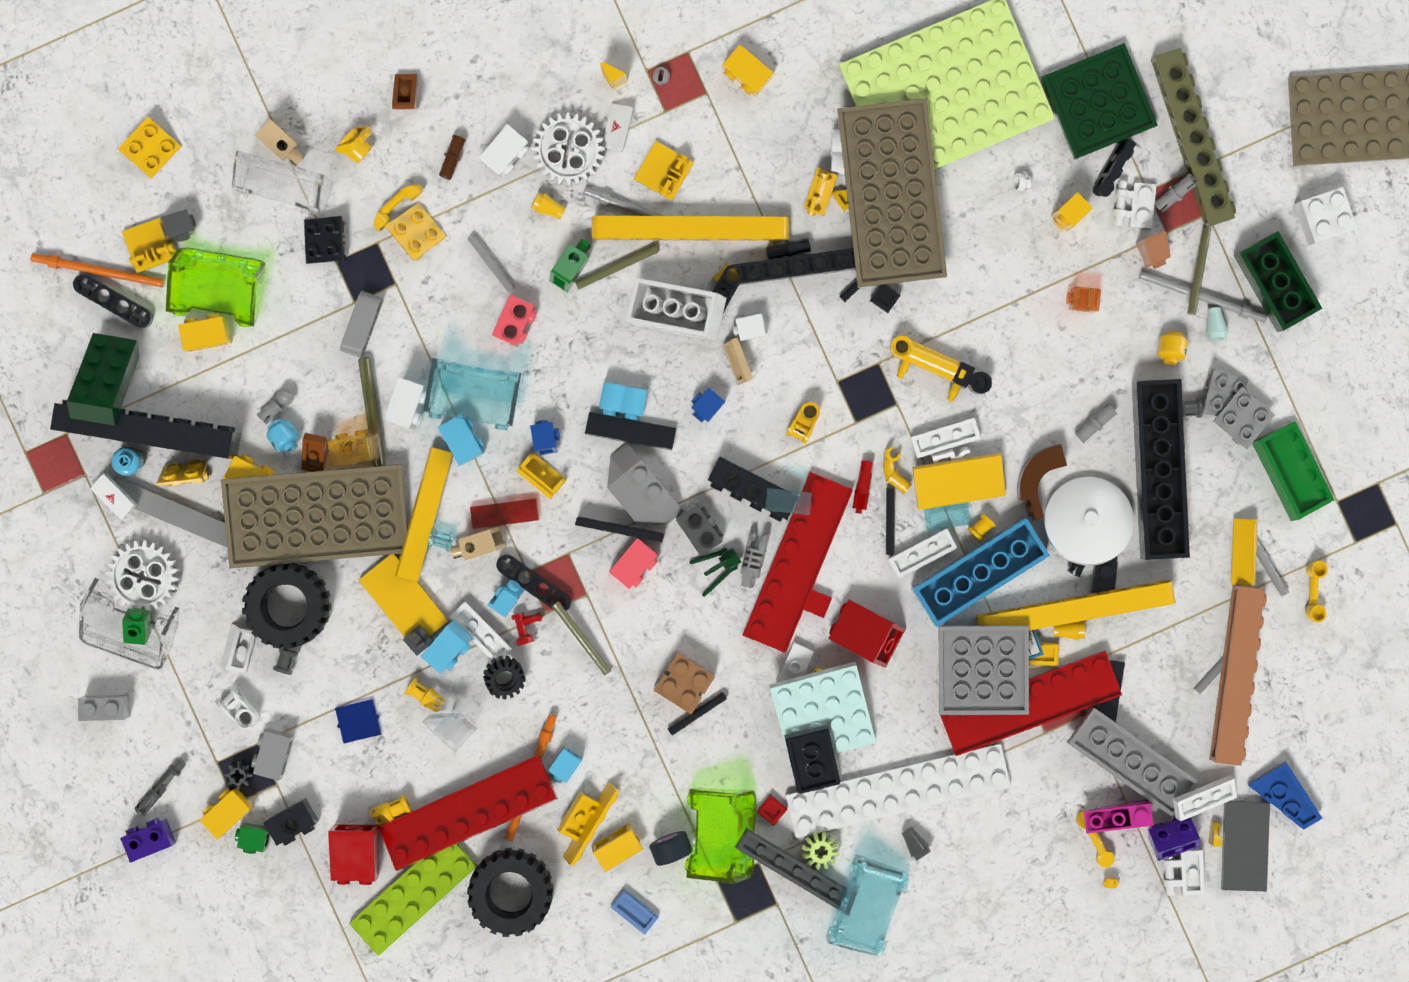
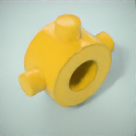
M1105 877L1102 884L1105 888H1117L1119 880L1114 877Z

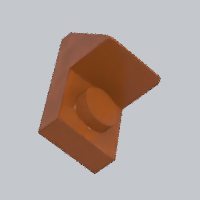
M395 74L392 109H418L417 74Z
M309 433L304 434L302 442V470L322 471L325 469L330 447V440H327V437Z

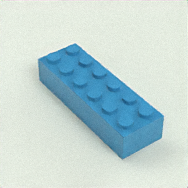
M1022 517L911 587V590L933 625L938 627L1050 555L1028 519Z

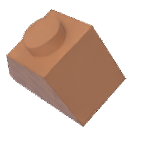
M1166 231L1136 243L1146 268L1149 266H1153L1154 269L1166 264L1165 260L1171 257Z

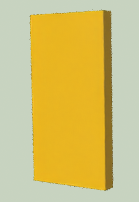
M1000 452L912 467L918 510L1006 496Z
M390 554L358 580L404 637L419 624L431 636L449 621L417 581L395 576L399 563V558L396 554Z

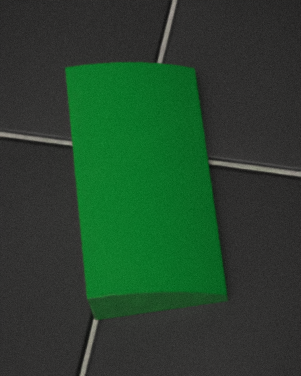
M1296 421L1274 430L1252 443L1291 521L1300 520L1334 501Z

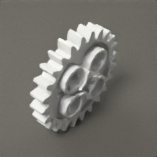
M567 112L565 119H562L561 115L558 114L557 121L550 117L549 121L551 124L548 126L542 123L545 130L536 131L540 139H533L538 144V147L532 148V151L539 154L533 157L534 161H541L537 168L542 169L545 167L543 176L550 173L551 182L557 177L559 185L564 180L567 181L568 186L571 185L572 180H575L577 185H579V178L582 177L585 181H588L586 174L590 173L594 176L593 167L600 168L597 160H604V157L599 152L605 151V148L598 144L604 140L603 138H596L600 131H592L594 127L593 122L586 125L587 117L579 121L577 113L573 119H571L569 112ZM563 130L567 133L563 141L555 139L557 131ZM574 130L575 134L571 143L574 151L569 152L567 166L563 169L562 165L566 156L563 148L568 147L570 133ZM580 136L587 137V145L583 147L576 144L577 138ZM553 152L561 154V159L557 163L549 161V156ZM578 157L583 160L580 168L571 167V160Z
M148 540L143 541L142 546L139 541H134V548L130 543L125 544L127 551L119 548L120 556L112 555L116 562L108 563L112 571L106 572V575L112 576V579L108 580L106 584H113V588L109 590V593L116 592L117 595L114 597V600L122 599L120 606L129 604L128 609H133L137 606V608L142 610L145 607V610L151 611L152 605L156 610L160 609L159 602L164 605L168 602L165 597H174L170 590L178 589L173 582L180 580V578L174 576V573L180 570L172 567L177 561L169 560L172 553L164 554V546L157 549V542H153L150 547ZM134 556H137L141 561L138 568L132 565ZM155 564L161 566L162 572L159 576L153 573L152 569ZM127 568L135 573L144 572V576L160 580L161 584H157L149 579L142 580L141 576L126 573L124 569ZM127 577L133 581L131 589L126 588L124 585V580ZM147 585H151L154 588V594L151 597L145 593Z

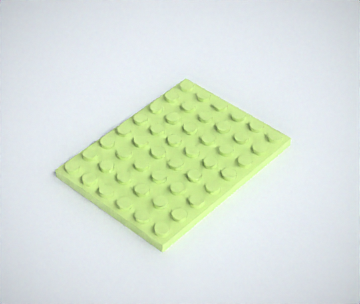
M1006 0L988 1L839 64L855 106L927 98L935 170L1055 119Z

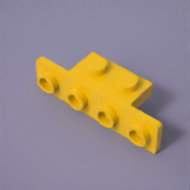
M607 783L598 800L579 792L558 826L557 830L559 833L573 839L563 855V858L569 865L574 866L581 859L584 849L593 839L598 826L605 820L609 808L616 802L619 790L612 783Z

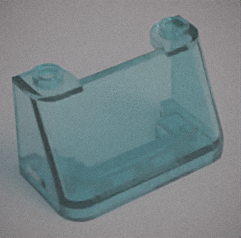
M432 358L423 411L429 413V418L441 419L442 416L494 424V429L508 431V427H513L523 375L522 373L512 371L506 374L505 371L501 370L496 371L472 367L454 362L450 364V362H445L442 359Z
M855 854L852 862L854 866L849 874L850 879L837 915L833 919L834 927L829 926L826 939L827 943L837 947L878 956L879 953L883 954L887 941L884 939L900 894L902 891H906L909 879L906 878V872Z

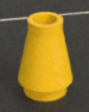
M539 192L531 206L535 213L561 219L566 208L546 193L541 194Z
M1085 621L1053 626L1054 637L1078 641L1085 639Z

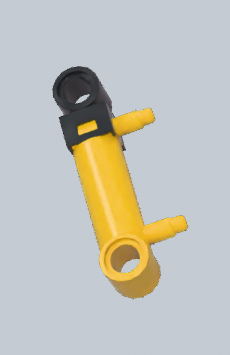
M898 336L890 343L889 349L891 354L895 358L902 359L896 375L898 378L903 379L910 364L924 369L952 383L947 400L953 402L955 397H957L960 388L965 389L968 386L972 393L984 394L992 387V379L987 373H974L975 367L948 357L911 340L907 336ZM898 341L906 343L907 350L905 353H899L896 350L895 346ZM977 377H982L985 380V387L983 389L975 387L974 382Z

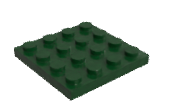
M1125 43L1041 77L1074 160L1158 126Z

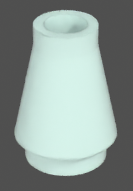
M1221 308L1208 309L1206 336H1208L1209 341L1227 339L1228 329Z

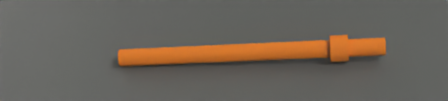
M36 253L31 255V262L46 264L50 268L58 269L61 267L161 288L165 284V279L61 259L58 255L50 254L46 256Z
M548 715L544 729L540 731L538 737L540 740L534 756L539 755L543 758L547 744L551 742L553 737L552 730L557 719L556 715ZM522 815L511 820L505 836L506 840L513 841Z

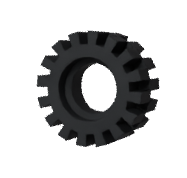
M498 656L499 661H496L495 658L492 659V665L488 663L486 665L487 670L484 669L483 679L490 694L492 696L495 695L498 699L500 696H502V699H507V695L513 698L514 692L518 695L520 693L519 688H524L523 682L526 681L524 671L515 658L511 660L510 656H506L505 659L502 656ZM503 671L512 673V679L508 683L499 684L496 681L499 673Z

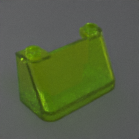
M179 248L168 262L166 312H172L177 316H184L192 308L234 315V321L239 326L254 327L259 310L265 262L258 259L195 248Z
M689 789L687 803L692 810H696L695 853L690 855L685 862L686 878L733 884L749 879L753 874L754 859L736 849L735 845L746 828L755 832V792L745 789Z

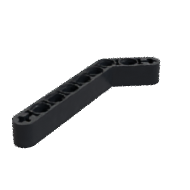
M853 248L729 265L723 271L712 292L716 293L720 289L728 292L729 296L726 299L724 313L740 285L855 270L852 255ZM839 255L848 257L849 264L847 266H840L838 264L837 257ZM817 258H824L826 260L827 267L825 269H818L815 266ZM795 261H802L805 264L803 272H796L793 269ZM773 264H780L783 267L781 275H774L771 272ZM751 267H758L761 270L759 278H752L749 275ZM734 269L739 273L737 281H730L726 275L729 270Z

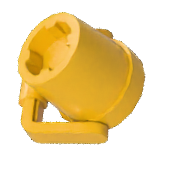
M369 125L354 127L335 147V151L344 154L359 164L372 149L366 141L372 134Z

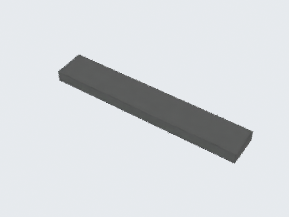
M746 828L735 845V848L845 914L857 896L853 891Z

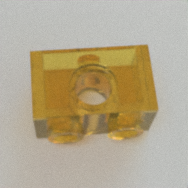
M368 429L354 431L355 436L348 437V433L335 435V440L327 441L332 467L381 459L377 432L368 433ZM353 443H354L355 446H356V451H355V452H353V450H352V444H353Z

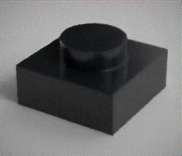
M880 285L870 302L888 314L901 295L887 285Z

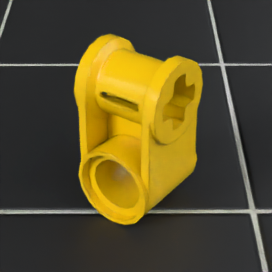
M805 402L792 420L785 435H791L802 441L803 445H806L820 415L818 405L814 402ZM808 405H812L816 409V414L812 418L805 417L803 413L804 408ZM795 429H798V430L804 432V434H802V433L796 431Z

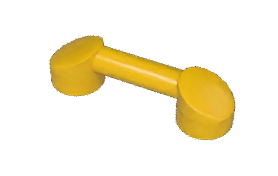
M419 184L402 188L378 210L374 220V228L378 232L383 230L391 222L387 214L405 197L410 201L415 200L424 189Z
M1318 560L1311 562L1306 569V573L1310 577L1309 605L1305 608V614L1310 621L1316 623L1323 622L1327 615L1326 609L1318 605L1319 578L1326 576L1328 567L1325 562Z
M1081 810L1076 815V822L1081 828L1086 829L1083 812L1086 810ZM1098 832L1088 833L1097 850V863L1104 868L1113 865L1115 856L1110 850L1105 848Z

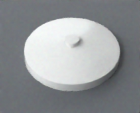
M1080 477L1066 482L1051 496L1044 513V529L1048 541L1059 555L1079 565L1093 566L1114 559L1124 550L1133 533L1134 515L1129 500L1117 486L1101 478Z

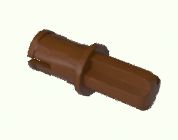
M457 135L452 136L448 151L444 153L445 159L439 172L440 177L447 180L452 179L457 162L461 161L459 157L466 139Z

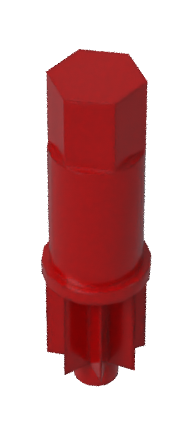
M861 461L852 508L856 509L855 513L862 514V510L867 509L874 462Z

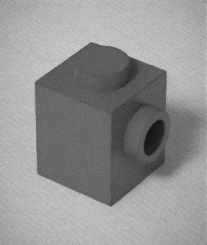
M187 209L162 216L159 221L167 242L176 239L178 242L190 239V235L193 234L194 227H196L195 219L192 214H188Z

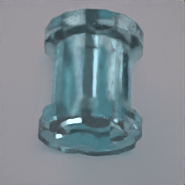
M433 527L428 547L437 546L446 549V552H450L455 533H444L437 531V528Z

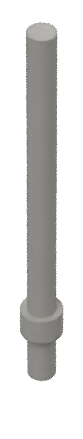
M586 186L583 195L599 200V203L607 206L610 204L639 216H664L611 196L612 193L604 190L600 192Z
M1143 270L1140 273L1139 279L1189 297L1191 295V287ZM1200 291L1199 300L1235 312L1239 317L1245 319L1249 317L1263 323L1267 320V314L1253 310L1251 306L1239 305Z

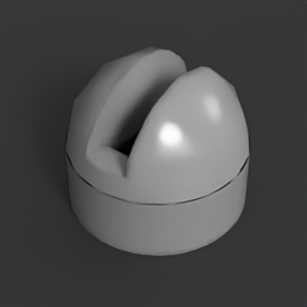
M665 67L656 68L652 75L653 81L660 86L666 85L670 80V72ZM660 70L664 71L662 81L658 80Z

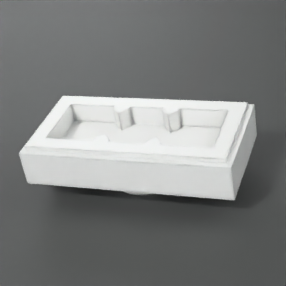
M794 642L776 683L803 676L814 651Z

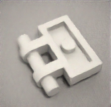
M1119 181L1118 189L1115 191L1117 203L1116 209L1113 210V217H1115L1114 225L1123 226L1124 218H1128L1129 228L1151 230L1157 185L1134 182L1132 191L1127 190L1128 182ZM1126 198L1131 199L1130 211L1125 210Z
M1193 849L1179 854L1180 859H1173L1172 856L1162 860L1163 867H1165L1163 884L1166 887V895H1175V887H1181L1182 895L1205 894L1202 849ZM1174 867H1180V879L1174 878Z

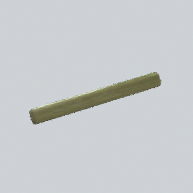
M364 357L358 359L372 461L374 466L385 465L386 462L371 359Z

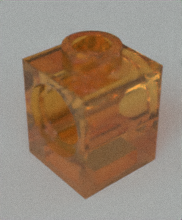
M1072 287L1066 296V304L1069 305V310L1098 312L1101 289Z

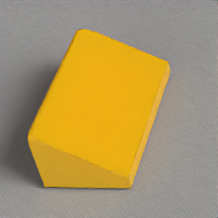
M605 62L600 63L601 72L612 89H616L627 82L626 73Z

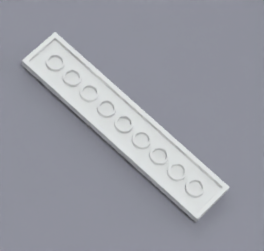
M996 743L958 756L950 754L842 780L839 785L802 794L796 791L785 795L795 836L799 838L812 835L814 832L829 831L1011 787L1001 743Z

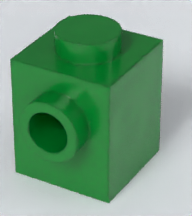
M140 608L127 609L122 620L123 643L146 645L151 634L150 610H142Z
M250 823L242 824L235 833V841L238 842L237 848L243 849V852L248 854H256V851L264 852L268 847L270 835L267 828Z

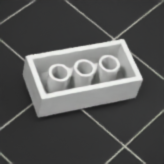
M636 278L626 321L639 327L716 342L726 298L715 292Z

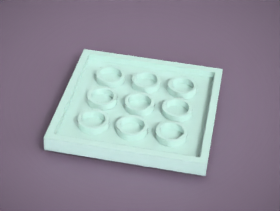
M856 662L769 685L786 750L787 746L784 735L823 725H828L834 754L876 743Z

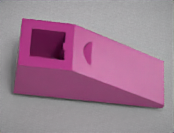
M1149 800L1130 801L1083 811L1086 834L1154 826Z

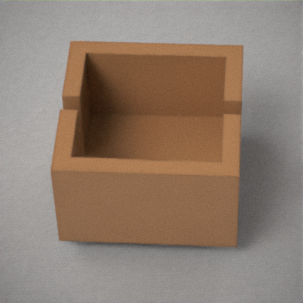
M677 651L667 667V671L670 674L663 673L654 687V691L689 714H692L702 699V695L699 693L705 694L714 680L715 674Z

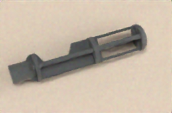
M179 759L175 765H171L138 805L135 806L134 809L137 814L145 816L158 799L162 797L167 790L166 785L173 777L181 775V770L186 766L182 759Z

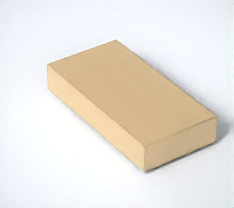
M738 337L723 343L737 384L740 385L752 380L753 377Z

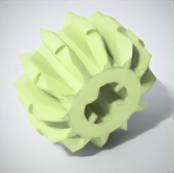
M814 832V840L806 837V841L810 845H802V849L808 851L803 854V858H810L807 862L809 866L816 862L815 868L819 870L821 863H823L825 869H828L827 862L830 861L832 864H835L836 861L832 856L837 857L840 854L837 850H834L839 847L838 842L832 843L834 840L833 835L826 839V832H822L821 838H818V834ZM820 846H823L826 852H822L821 855H818L815 849H819Z

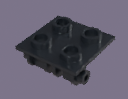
M342 216L304 220L306 264L344 262L346 255L343 245L346 242L343 241V238H345V235H343L345 222L342 221Z

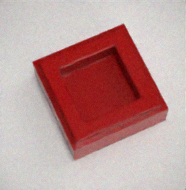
M812 589L804 610L824 618L832 597Z
M770 794L756 812L774 826L788 809Z

